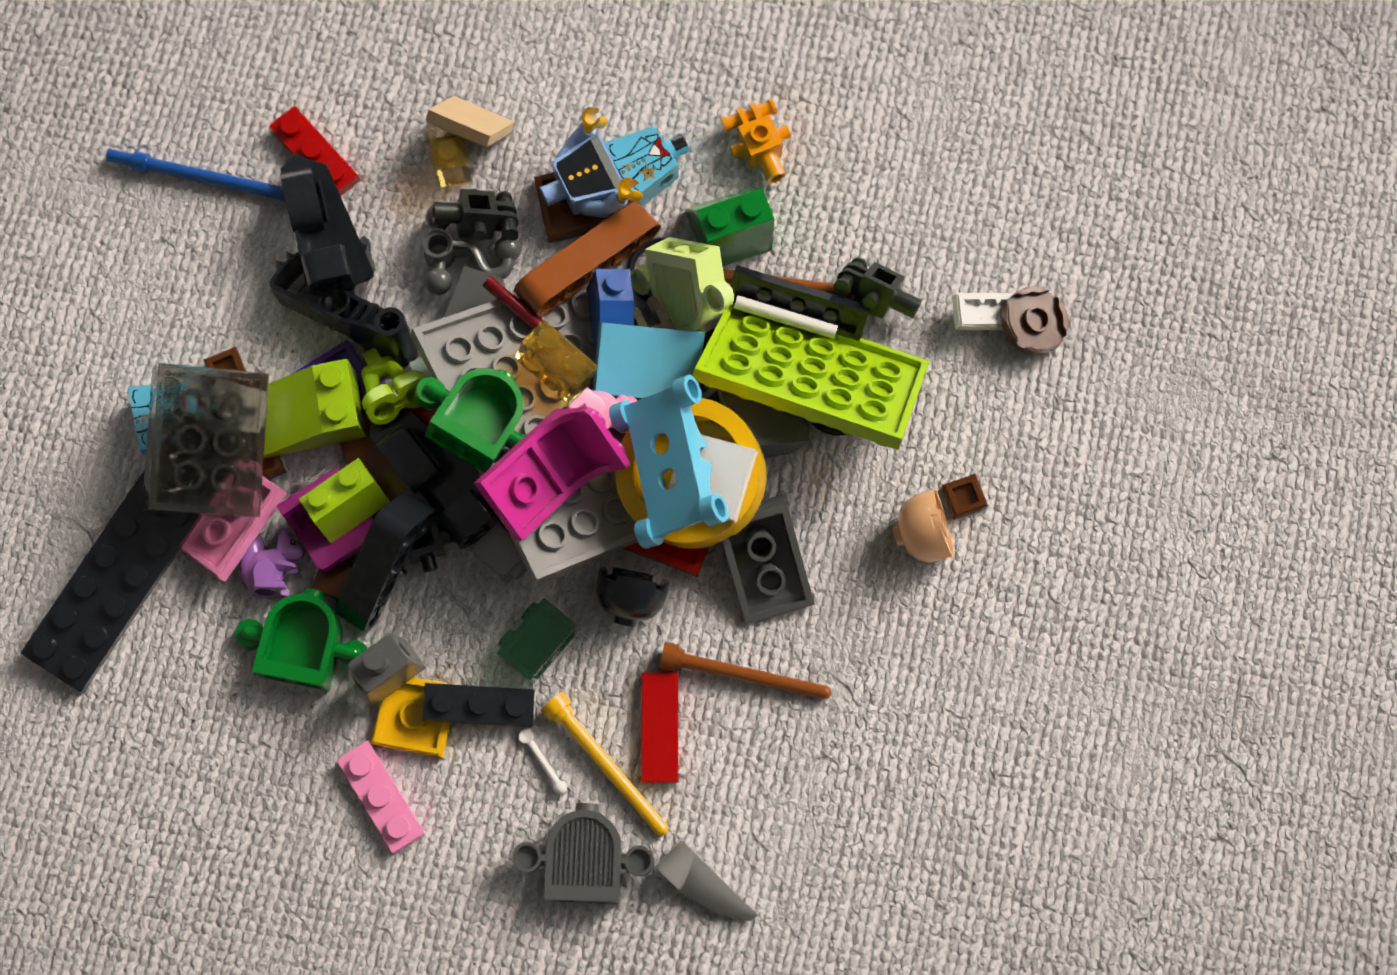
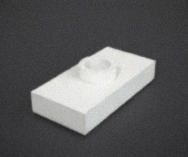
M956 293L952 296L955 330H1003L1001 312L1005 301L1013 293Z

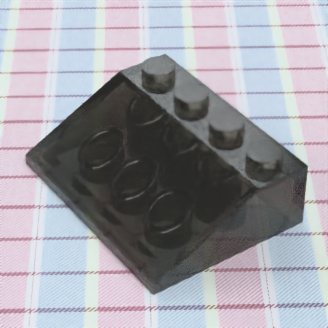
M158 363L152 368L142 512L260 517L269 374Z

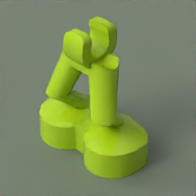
M375 348L362 354L368 364L361 370V376L367 393L362 400V406L371 422L378 425L387 424L397 417L401 409L405 407L412 409L421 407L415 400V391L418 383L423 378H426L422 372L417 370L406 372L392 357L385 356L381 358ZM385 375L389 376L393 380L392 386L388 384L380 385L379 378Z

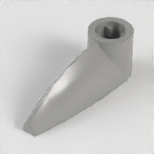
M682 840L656 866L679 891L711 911L747 921H752L758 915Z

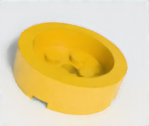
M701 398L699 403L691 406L701 435L753 448L758 453L737 522L727 520L726 522L709 526L703 521L668 533L664 537L663 542L681 548L710 547L729 538L733 534L736 535L754 517L763 499L766 486L765 459L759 443L751 430L732 410L720 403ZM628 430L621 444L625 448V455L630 461V465L625 470H615V480L623 506L631 518L637 522L647 518L648 514L631 436ZM664 433L660 434L655 441L656 452L661 455L669 447V439ZM673 469L666 471L663 476L667 485L666 489H668Z

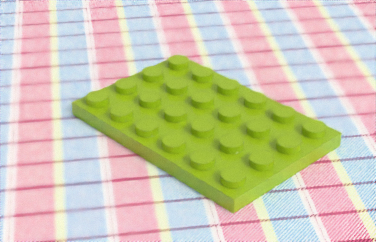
M735 303L725 309L694 369L693 377L697 382L703 383L710 388H717L738 395L742 399L753 400L770 406L777 411H785L797 415L812 423H820L840 430L845 434L873 441L880 446L899 450L929 364L928 360L863 338L857 341L837 334L834 339L734 309Z

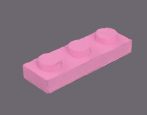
M367 740L337 759L338 764L392 854L398 853L426 835L370 741Z

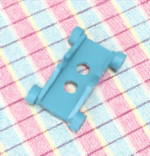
M691 375L674 380L671 388L633 403L623 400L611 405L609 408V417L614 428L619 432L627 430L630 432L648 514L647 518L635 523L634 531L638 543L645 549L662 544L664 537L668 533L703 521L709 526H714L726 522L728 519V507L724 498L718 493L711 495V462L704 461L700 455V450L707 448V444L698 430L691 406L699 403L702 395L697 380ZM664 433L669 439V447L664 454L660 455L656 452L655 441L660 434ZM669 469H673L677 475V483L671 490L666 489V481L663 478L665 472Z

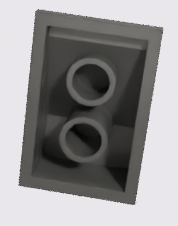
M783 495L762 500L750 522L736 535L733 534L722 541L746 624L815 605L788 505Z

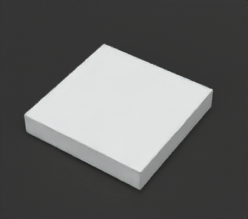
M702 435L706 440L707 448L700 450V455L704 461L711 462L712 466L710 474L711 495L718 493L724 498L729 513L727 520L737 522L758 451L753 448ZM674 470L667 490L673 489L677 483V475Z

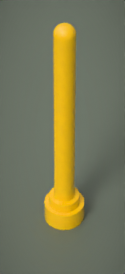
M560 692L546 703L541 709L550 722L554 720L557 725L561 723L656 835H666L668 825L572 714L574 710L570 706L572 702L564 692Z

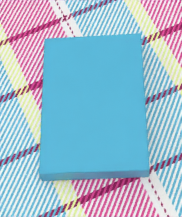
M599 322L593 391H604L614 396L622 394L627 397L631 395L637 398H645L671 388L674 380L686 375L693 376L694 369L703 353L705 333Z

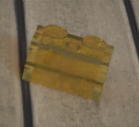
M543 320L524 338L515 356V359L551 391H556L557 396L568 405L588 386L599 367L546 320Z

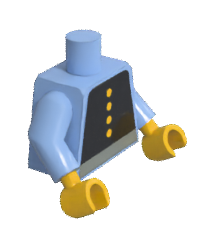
M587 107L583 111V123H580L569 136L552 162L556 181L540 187L547 206L566 199L572 213L575 215L583 214L584 216L608 218L626 206L628 200L638 202L642 199V192L637 190L631 192V189L638 185L639 181L628 177L621 178L599 133L594 134V128L603 129L607 125V118L600 116L594 122V116L599 111V108Z

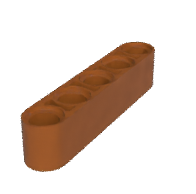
M632 202L528 272L516 284L514 292L538 317H542L589 284L595 269H612L632 255L643 243L653 239L659 232L661 225L638 202Z

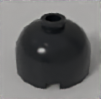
M600 567L596 595L604 611L615 616V623L635 627L636 621L649 620L656 616L663 608L668 595L670 581L661 578V583L657 584L652 582L653 575L617 567H613L612 574H608L606 567Z

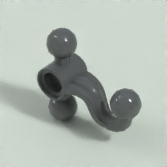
M432 206L426 212V223L432 228V230L424 235L422 240L425 261L432 267V270L425 277V287L429 292L439 296L450 290L452 278L445 269L451 266L457 257L470 258L476 270L503 279L510 275L515 260L521 254V244L517 239L515 241H504L501 237L495 243L494 252L497 258L501 260V264L497 268H491L487 265L484 255L478 247L470 243L452 240L451 235L446 231V228L451 223H436L432 221ZM436 245L447 247L446 251L441 254H435L430 251Z

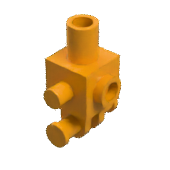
M772 98L759 105H756L755 102L748 104L749 109L746 111L740 107L735 109V114L720 117L725 133L738 127L739 143L729 146L733 159L745 155L750 169L760 166L768 184L776 183L786 176L779 158L782 157V141L791 138V134L787 125L779 128L775 127L770 116L771 114H777Z

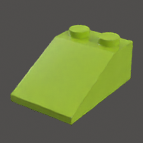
M348 359L313 365L254 389L264 393L259 407L260 416L256 423L262 458L367 437L357 375Z

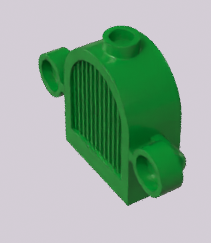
M480 368L469 371L458 379L451 391L445 388L442 381L434 377L423 378L417 385L415 400L418 405L430 410L438 408L429 422L425 437L483 472H486L493 466L504 447H508L509 451L527 435L515 431L523 414L524 400L520 388L515 383V378L505 370Z
M304 588L302 594L290 595L277 602L268 613L264 626L257 620L246 619L240 622L235 630V638L241 646L250 650L258 648L252 669L254 674L261 678L324 691H330L337 660L340 659L343 665L347 666L349 662L367 650L368 647L358 640H351L342 644L343 630L338 616L323 601L325 593L311 588Z

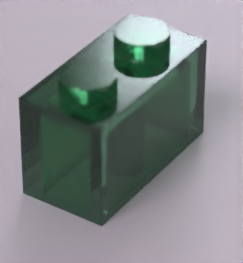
M545 598L539 604L533 602L522 614L521 618L524 620L516 631L510 629L506 632L498 643L500 647L497 652L499 658L532 686L579 632L577 624Z

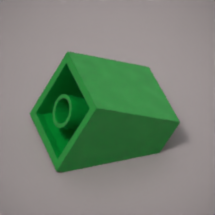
M749 187L685 209L696 242L719 246L722 266L772 250L775 219L763 188Z

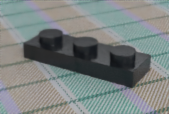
M425 683L422 721L532 727L535 689Z

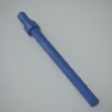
M109 148L106 153L107 162L129 166L132 171L145 174L151 171L285 201L282 186L151 158V154L140 151L128 153Z

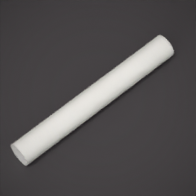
M739 295L734 305V309L832 339L835 338L838 328L837 325Z

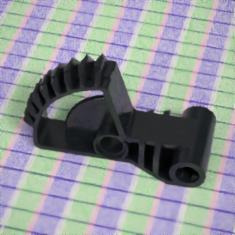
M364 235L360 242L373 269L374 261L371 253V243L369 238ZM299 250L294 255L286 251L287 260L285 262L276 260L278 270L271 278L269 285L281 305L349 337L367 350L375 348L381 358L390 356L401 367L410 365L409 362L416 360L418 349L411 337V331L403 313L397 308H382L378 304L364 299L369 280L355 287L325 296L309 294L305 284L298 294L295 295L287 290L297 278L304 274ZM343 306L339 311L332 312L335 308Z

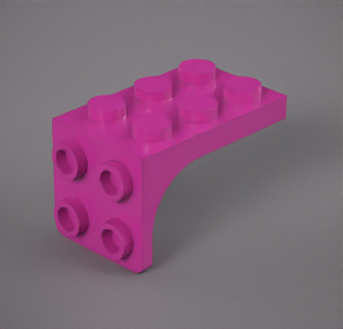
M590 407L554 409L474 482L515 541H523L570 495L591 479L609 471L625 470L630 465V461L625 455V448L618 440L613 438L605 426L606 421L597 410Z

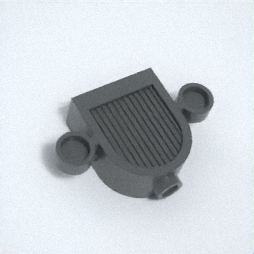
M576 803V811L560 818L549 833L546 851H541L532 842H523L514 849L512 854L513 864L521 872L532 873L541 866H545L544 900L549 902L621 904L622 869H627L634 876L643 877L653 870L655 864L653 853L645 846H634L626 854H623L621 837L616 827L607 817L598 813V804Z

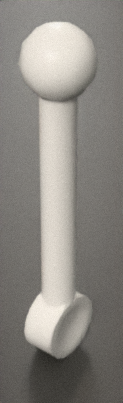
M528 729L522 730L519 734L520 741L528 745L554 784L553 791L558 795L564 794L567 791V784L558 779L533 741V733Z

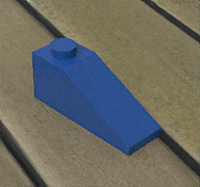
M595 269L586 288L595 360L599 322L634 325V297L630 269Z

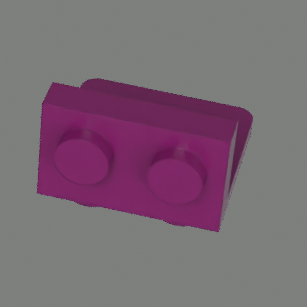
M338 467L321 475L317 480L297 493L290 495L286 500L277 505L280 513L296 533L313 562L322 573L330 571L359 552L373 522L372 517H369L331 544L314 524L299 501V498L340 471Z

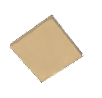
M456 96L430 108L425 120L431 125L485 148L510 134L514 126V121Z

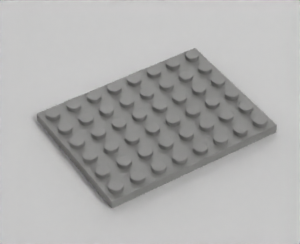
M586 286L539 318L595 366V352ZM516 293L513 294L524 305H526ZM498 300L412 329L411 337L431 377L442 381L445 388L451 391L461 376L475 369H502L509 372L515 378V383L520 388L524 400L523 414L515 429L520 434H528L554 409H566L587 387L593 391L594 374L587 379ZM611 426L608 431L614 439L621 443L625 433H620ZM504 447L495 463L508 452V447ZM477 468L480 476H482L485 472ZM615 471L603 473L578 488L523 541H515L510 534L534 584L638 542L634 531L636 522L631 518L621 502L616 486Z

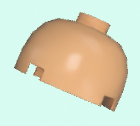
M936 490L921 492L910 497L898 512L899 525L893 526V533L898 547L905 545L908 553L913 558L928 563L943 561L955 556L951 533H948L945 522L947 520L946 514Z

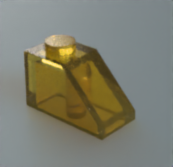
M428 123L433 169L439 187L472 182L466 140Z

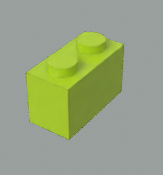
M359 458L299 498L314 524L331 544L390 503L379 484Z

